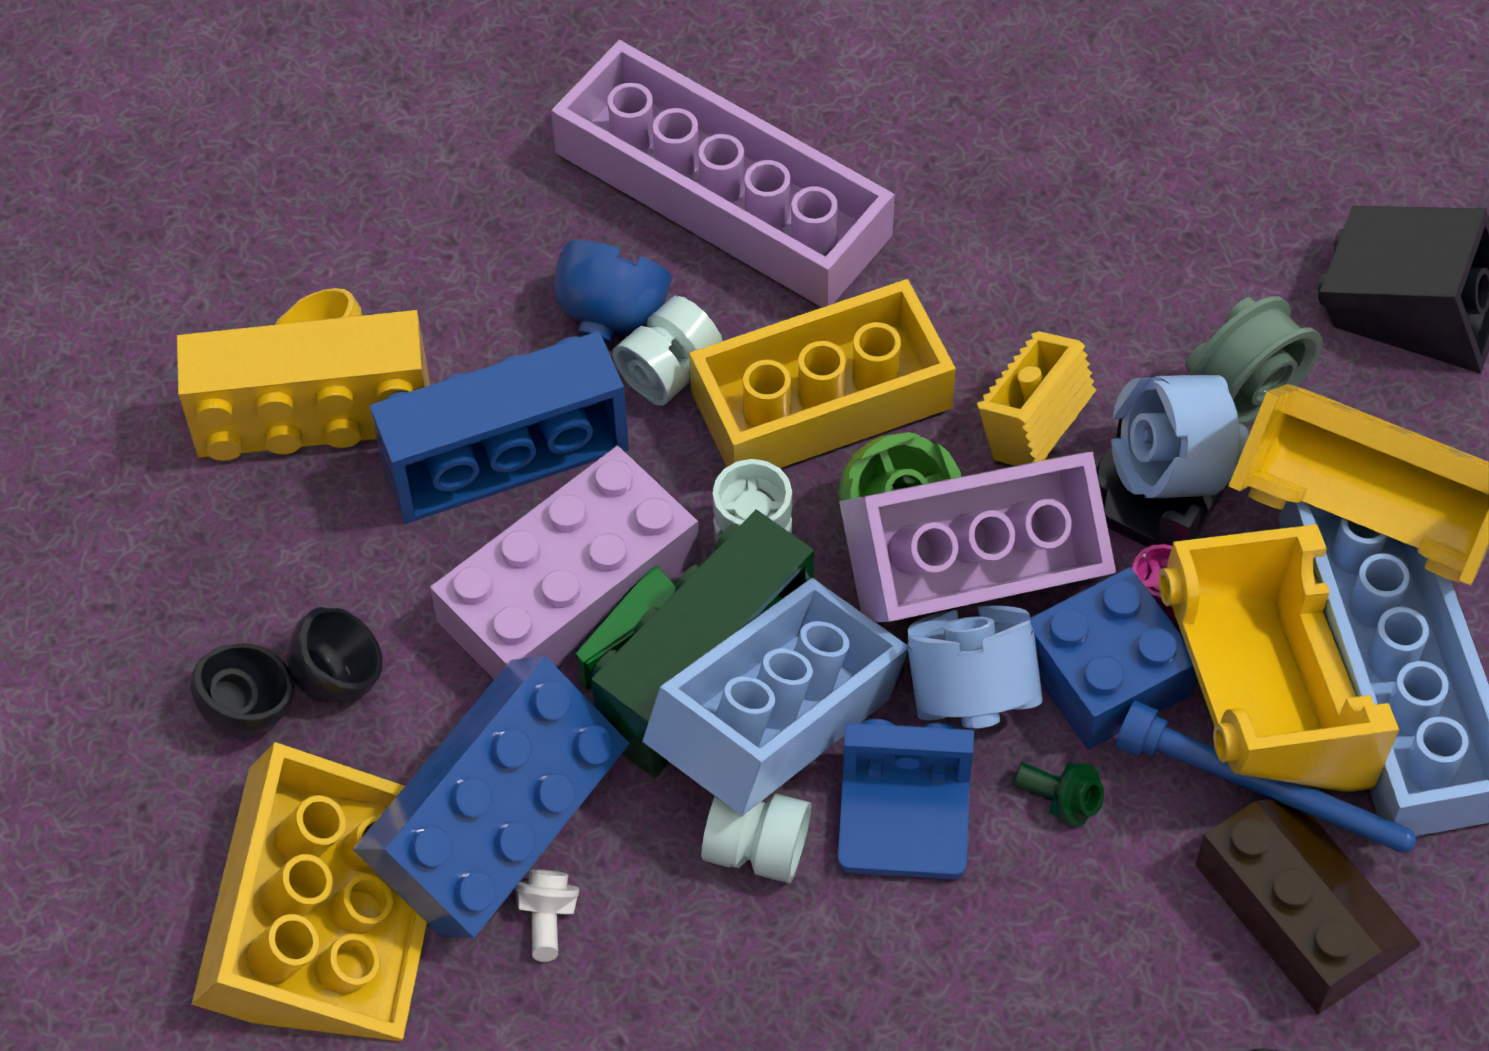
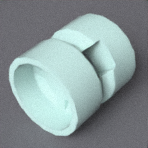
M673 296L648 318L647 327H638L613 349V359L621 376L630 387L651 403L662 406L689 384V352L722 342V337L713 321L701 308L684 297Z
M748 459L737 461L720 473L715 480L712 493L716 545L728 527L735 523L741 525L756 509L792 534V489L789 478L779 467L768 461Z
M775 794L766 803L761 801L745 815L741 816L715 796L704 832L702 860L729 868H740L747 860H751L755 875L791 883L795 876L808 832L812 808L811 802Z

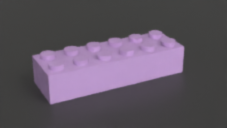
M618 40L551 110L556 154L822 308L836 302L893 236L894 193L621 40Z

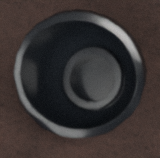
M315 608L298 621L296 628L292 632L287 648V665L295 684L302 692H306L312 698L324 702L358 699L369 692L379 679L382 671V653L379 643L370 629L359 618L348 611L340 608ZM346 666H348L350 675H349L348 671H347L346 668H345Z
M248 643L223 645L213 649L197 662L190 681L193 700L203 718L216 729L228 734L244 737L260 734L275 727L288 712L294 696V682L289 668L283 660L269 649Z

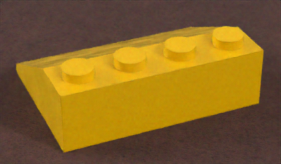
M274 742L260 756L248 771L191 1005L255 1024L399 1042L403 1040L427 922L352 849L403 790L404 785Z

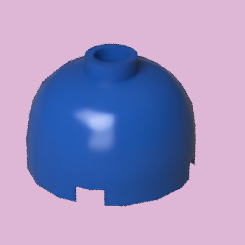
M570 240L566 246H563L557 262L554 289L556 301L563 313L569 319L580 324L577 333L585 336L599 331L604 343L610 344L613 335L627 337L638 327H647L648 318L665 303L673 276L662 266L640 255L637 264L619 257L621 248L588 240Z

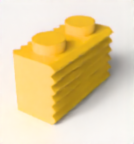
M1040 331L1032 333V339L1025 341L1027 347L1019 349L1020 355L1013 357L1015 362L1007 364L1009 370L1001 372L1002 378L996 379V385L989 387L990 393L983 395L984 401L977 403L991 454L995 461L1017 466L1045 460L1064 432L1076 420L1080 411L1096 392V389L1092 386L1094 380L1089 377L1092 372L1087 368L1090 363L1085 360L1088 355L1083 351L1085 345L1081 341Z

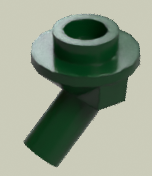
M1021 761L1012 780V785L1051 800L1049 813L1066 822V824L1076 827L1085 825L1089 817L1096 815L1104 801V787L1099 773L1094 766L1085 763H1067L1061 777H1058Z

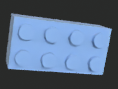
M811 578L660 686L642 742L739 815L743 816L845 735V723H861L889 701L908 654V645L821 583Z

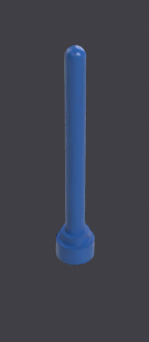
M1134 700L1125 717L1115 747L1137 757H1140L1142 752L1154 756L1156 751L1399 853L1410 852L1416 845V836L1411 829L1306 785L1235 774L1230 769L1228 762H1220L1215 747L1167 728L1168 721L1157 717L1159 710Z

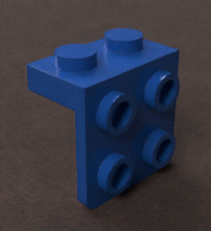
M869 719L861 723H845L838 865L841 870L846 873L937 879H959L965 874L967 867L969 792L974 750V730L958 729L956 726L947 723H932L924 727L895 726L893 723L882 719Z

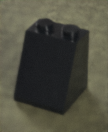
M1352 206L1344 229H1340L1336 234L1334 255L1328 271L1321 274L1318 283L1319 302L1322 306L1326 307L1333 327L1481 374L1489 352V216L1486 208Z

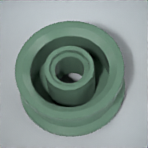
M1279 296L1267 297L1257 302L1250 297L1241 300L1228 313L1225 319L1226 324L1208 342L1198 346L1185 362L1189 375H1220L1224 377L1236 407L1239 423L1245 427L1255 421L1266 392L1286 384L1298 387L1315 365L1322 350L1323 339L1320 333L1314 328H1300L1290 318L1291 308L1289 303Z

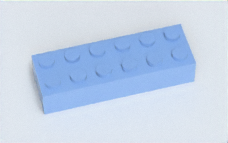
M1286 501L1278 519L1281 529L1317 524L1326 545L1325 556L1313 558V574L1317 584L1326 583L1330 591L1323 612L1357 697L1371 695L1374 705L1389 703L1399 727V732L1379 780L1373 789H1369L1377 815L1411 829L1415 836L1489 823V684L1451 580L1425 569L1424 566L1428 558L1417 552L1418 548L1305 502L1294 503Z

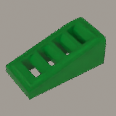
M654 566L640 579L576 653L579 682L586 690H592V673L600 659L611 650L619 651L633 636L635 627L641 617L653 607L660 609L675 593L676 586L658 566Z

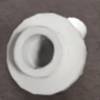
M530 870L529 880H521L515 887L516 907L519 910L532 911V956L537 961L549 962L557 958V914H574L579 888L567 884V873L551 870Z

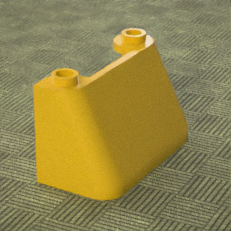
M1318 525L1173 542L1167 568L1161 569L1159 573V591L1165 606H1172L1215 726L1213 732L1214 747L1220 762H1228L1230 769L1235 774L1341 792L1373 789L1379 780L1399 732V727L1389 703L1374 705L1371 695L1357 697L1323 612L1330 591L1326 583L1317 584L1313 574V558L1325 556L1327 550Z

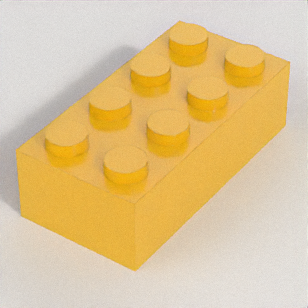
M908 279L689 352L691 393L726 467L737 461L757 459L768 461L782 468L952 409L956 368Z
M417 310L177 335L178 395L198 458L210 457L215 460L227 461L237 458L241 453L269 450L275 454H290L304 446L328 444L336 448H347L356 445L361 440L377 439L370 405L384 401L387 397L398 392H412L430 386Z

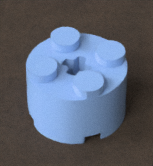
M1220 375L1134 378L1122 389L1114 407L1113 419H1122L1121 438L1111 439L1112 455L1122 483L1133 494H1144L1145 498L1154 499L1212 496L1223 490L1230 481L1248 439L1249 432L1243 424L1239 423L1236 407L1229 393L1227 382Z
M1010 606L978 607L979 617L959 619L958 610L956 609L936 613L911 624L908 628L909 641L907 645L917 717L922 720L961 717L963 727L984 728L1000 722L999 712L1011 709H1028L1042 704L1043 699L1034 628L1031 625L1030 614L1024 609Z

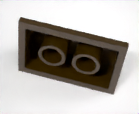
M1273 799L1258 800L1203 835L1195 866L1318 1015L1420 946L1421 943L1313 816Z

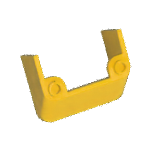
M1286 384L1266 392L1228 485L1229 487L1241 491L1249 486L1251 487L1248 494L1250 498L1283 510L1286 501L1294 503L1305 502L1418 548L1417 552L1428 558L1424 566L1425 569L1452 581H1461L1468 585L1472 584L1489 549L1488 461L1294 385Z

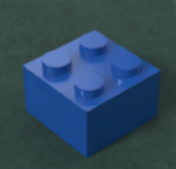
M1131 567L1030 618L1031 625L1034 628L1040 683L1087 750L1119 734L1134 700L1161 712L1191 696L1197 676L1184 639Z

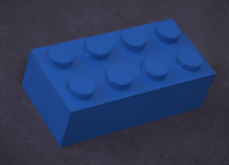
M599 331L582 337H569L561 340L554 346L526 355H513L505 358L498 364L467 374H454L442 382L412 392H398L387 397L384 401L370 405L383 470L404 524L595 462L617 445L624 452L629 450L624 386Z
M546 655L510 660L352 850L437 933L445 937L475 938L630 743Z

